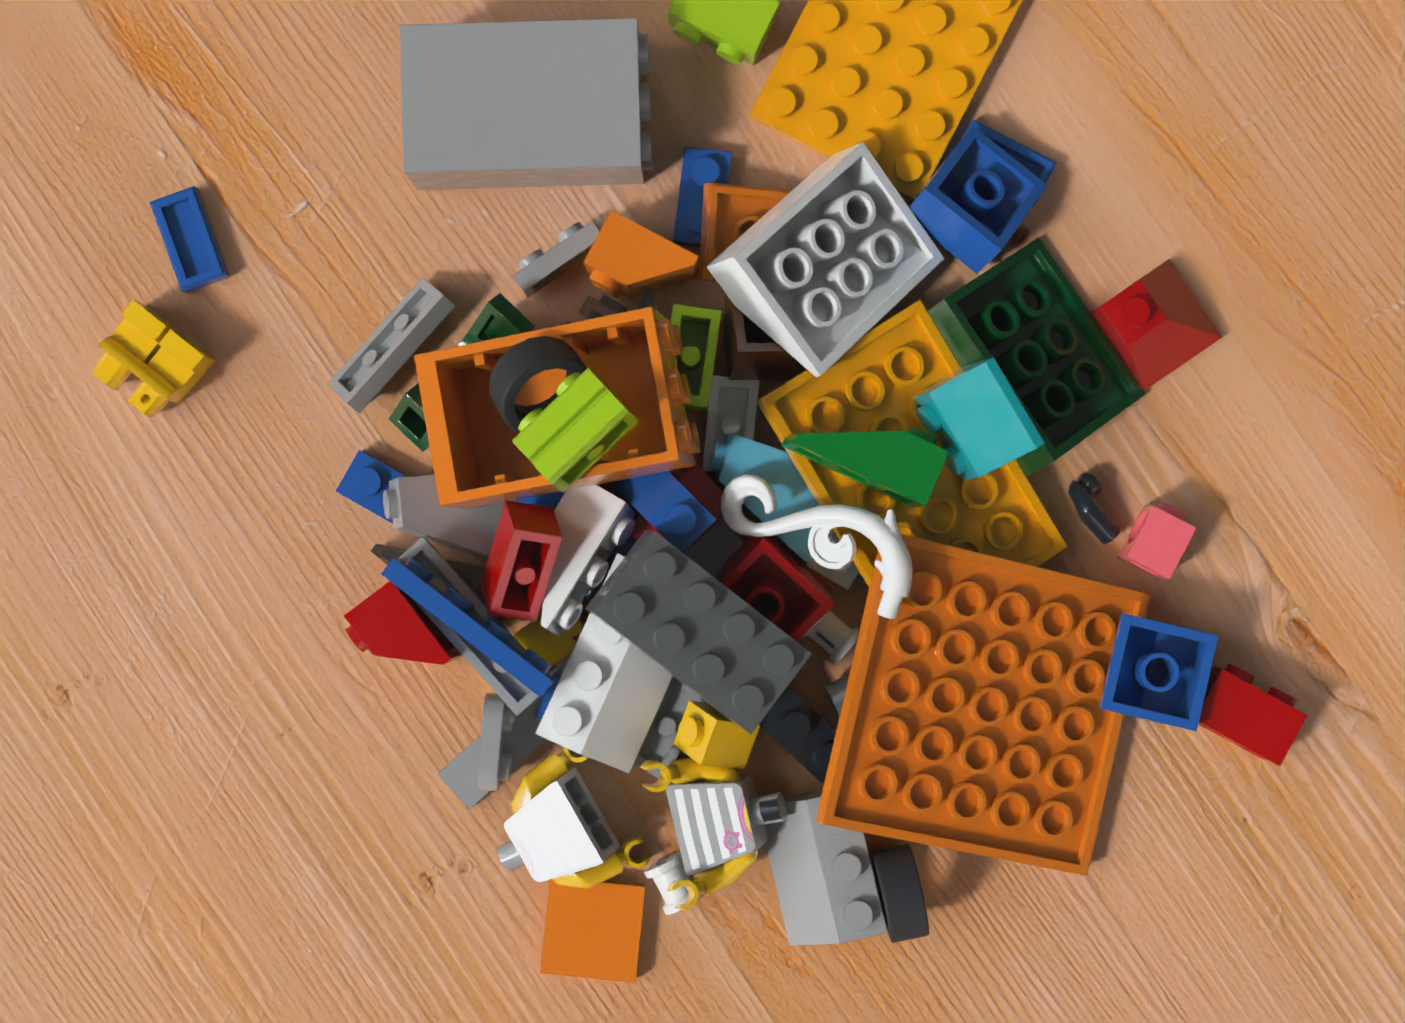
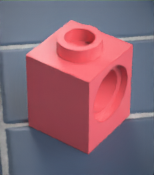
M1161 502L1159 507L1154 505L1143 506L1117 557L1159 579H1171L1196 527L1184 521L1187 516L1185 512L1170 504Z

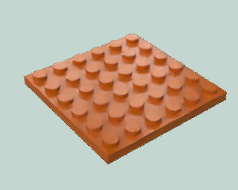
M901 534L912 560L913 574L909 596L902 598L896 619H889L877 614L884 591L880 589L883 576L874 565L816 821L822 825L1087 876L1124 716L1121 713L1100 709L1099 706L1120 615L1124 613L1146 619L1151 594ZM878 551L876 560L882 561L881 555Z

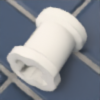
M829 610L802 637L810 636L830 654L829 660L836 664L856 643L859 629L849 628Z
M681 852L669 855L644 870L647 879L653 878L664 899L665 905L663 910L666 915L682 910L676 909L674 906L684 903L689 895L687 888L683 885L673 891H667L668 885L674 880L691 881L690 877L686 876ZM699 894L698 900L701 899L703 895Z

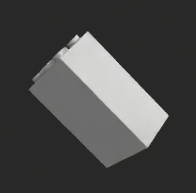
M637 18L400 25L403 168L405 175L417 190L644 184V170H653L651 131H643L642 123H651L649 82H641V75H650V51L648 34H639Z

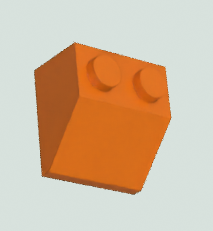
M613 210L610 211L583 261L590 276L589 280L593 282L592 286L617 299L620 293L632 298L695 279L699 271V256Z

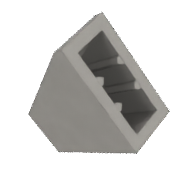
M434 474L399 477L389 481L390 490H384L383 506L386 518L393 519L395 530L419 538L426 537L430 542L486 561L488 560L504 503L468 510L440 506Z

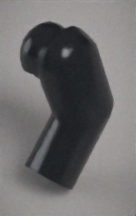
M1084 472L1077 481L1072 480L1068 493L1080 520L1102 544H1107L1119 535L1121 528L1094 499L1102 491L1101 482L1090 472Z

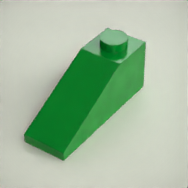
M910 428L909 432L797 433L785 437L782 443V447L910 508L926 506L949 451L935 445L937 442L936 437L916 428Z

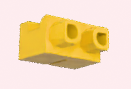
M132 299L121 314L124 319L116 330L99 344V347L105 353L100 358L92 374L105 385L118 390L128 376L133 373L143 382L128 402L143 415L153 418L169 401L179 404L216 360L183 334L179 333L177 329L148 306Z

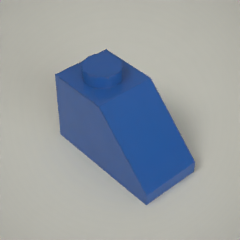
M669 471L618 480L613 485L668 542L682 553L716 521V518Z

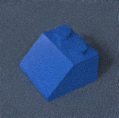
M972 126L934 172L926 185L911 202L909 208L932 239L978 274L1003 249L1045 190L1047 184Z
M1121 613L1099 708L1197 731L1218 636Z

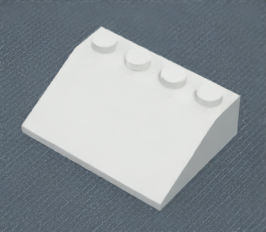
M861 142L829 157L706 267L732 303L809 372L818 377L830 368L945 258L868 148Z

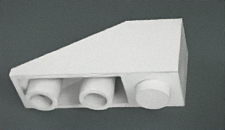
M598 485L567 490L554 510L563 538L543 599L541 626L560 637L564 629L569 630L577 622L583 609L581 604L590 587L595 588L603 580L609 567L608 558L616 545L621 546L627 541L635 525L633 518L636 512L625 501Z

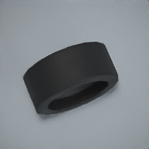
M549 336L528 338L512 346L499 358L490 375L489 394L506 425L517 434L520 433L518 429L519 424L526 415L538 408L544 410L558 397L555 393L549 399L539 404L529 406L515 404V398L521 387L532 376L544 370L558 368L566 370L567 378L576 372L582 374L587 369L577 352L562 339Z
M903 844L872 851L876 885L891 942L895 943L928 936L929 923L926 905L911 847L909 844Z

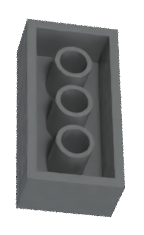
M645 530L585 608L730 721L750 734L753 733L812 654L656 531Z

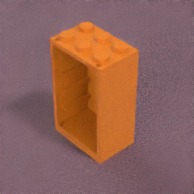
M653 307L414 355L440 506L468 510L504 503L505 500L514 501L561 492L546 480L533 463L513 443L512 440L518 434L506 425L489 394L490 375L498 359L512 346L528 338L549 336L564 340L577 352L585 366L595 373L639 420L630 431L567 490L695 466L693 454L700 452V442L695 423L688 424L684 404L691 403V392L686 374L679 373L675 355L683 353L679 329L677 325H671L669 319ZM558 368L544 370L532 376L521 387L515 398V404L529 406L549 399L556 393L558 386L566 378V370Z

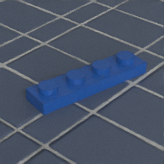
M410 557L406 563L401 559L393 558L381 573L539 697H542L555 681V678L548 674V671L552 668L548 661L530 648H528L525 654L518 651L508 643L513 636L508 630L490 617L485 624L469 613L474 605L451 587L446 593L429 582L434 574L413 557Z

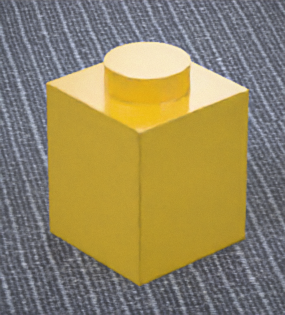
M689 700L673 745L700 765L745 769L760 725L750 734L738 727L707 702Z

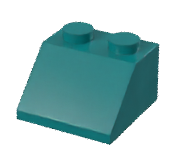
M994 357L961 367L914 397L919 406L917 409L919 420L928 432L936 434L944 449L949 451L945 463L955 475H960L963 480L979 478L1044 444L1043 439Z

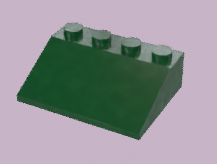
M1039 237L953 292L927 311L960 367L994 357L1044 441V444L1037 449L1016 459L1026 477L1056 461L1146 394Z

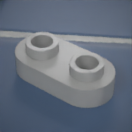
M487 693L484 702L478 765V790L498 791L500 782H509L512 755L511 753H503L505 733L513 734L515 714L497 693Z

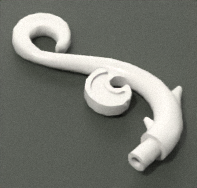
M744 474L732 479L725 487L721 496V512L725 522L733 531L742 535L764 537L811 528L808 539L810 555L819 565L828 569L843 568L853 561L857 551L856 541L852 534H844L840 542L834 541L832 537L834 528H851L865 535L878 548L882 561H875L876 568L883 576L880 589L884 591L877 614L889 619H896L902 598L909 596L913 569L911 555L900 534L895 513L892 509H888L885 519H882L877 514L856 506L843 504L819 505L771 521L754 523L743 516L742 504L748 496H755L762 501L765 513L771 514L777 508V500L774 490L768 481L758 475Z

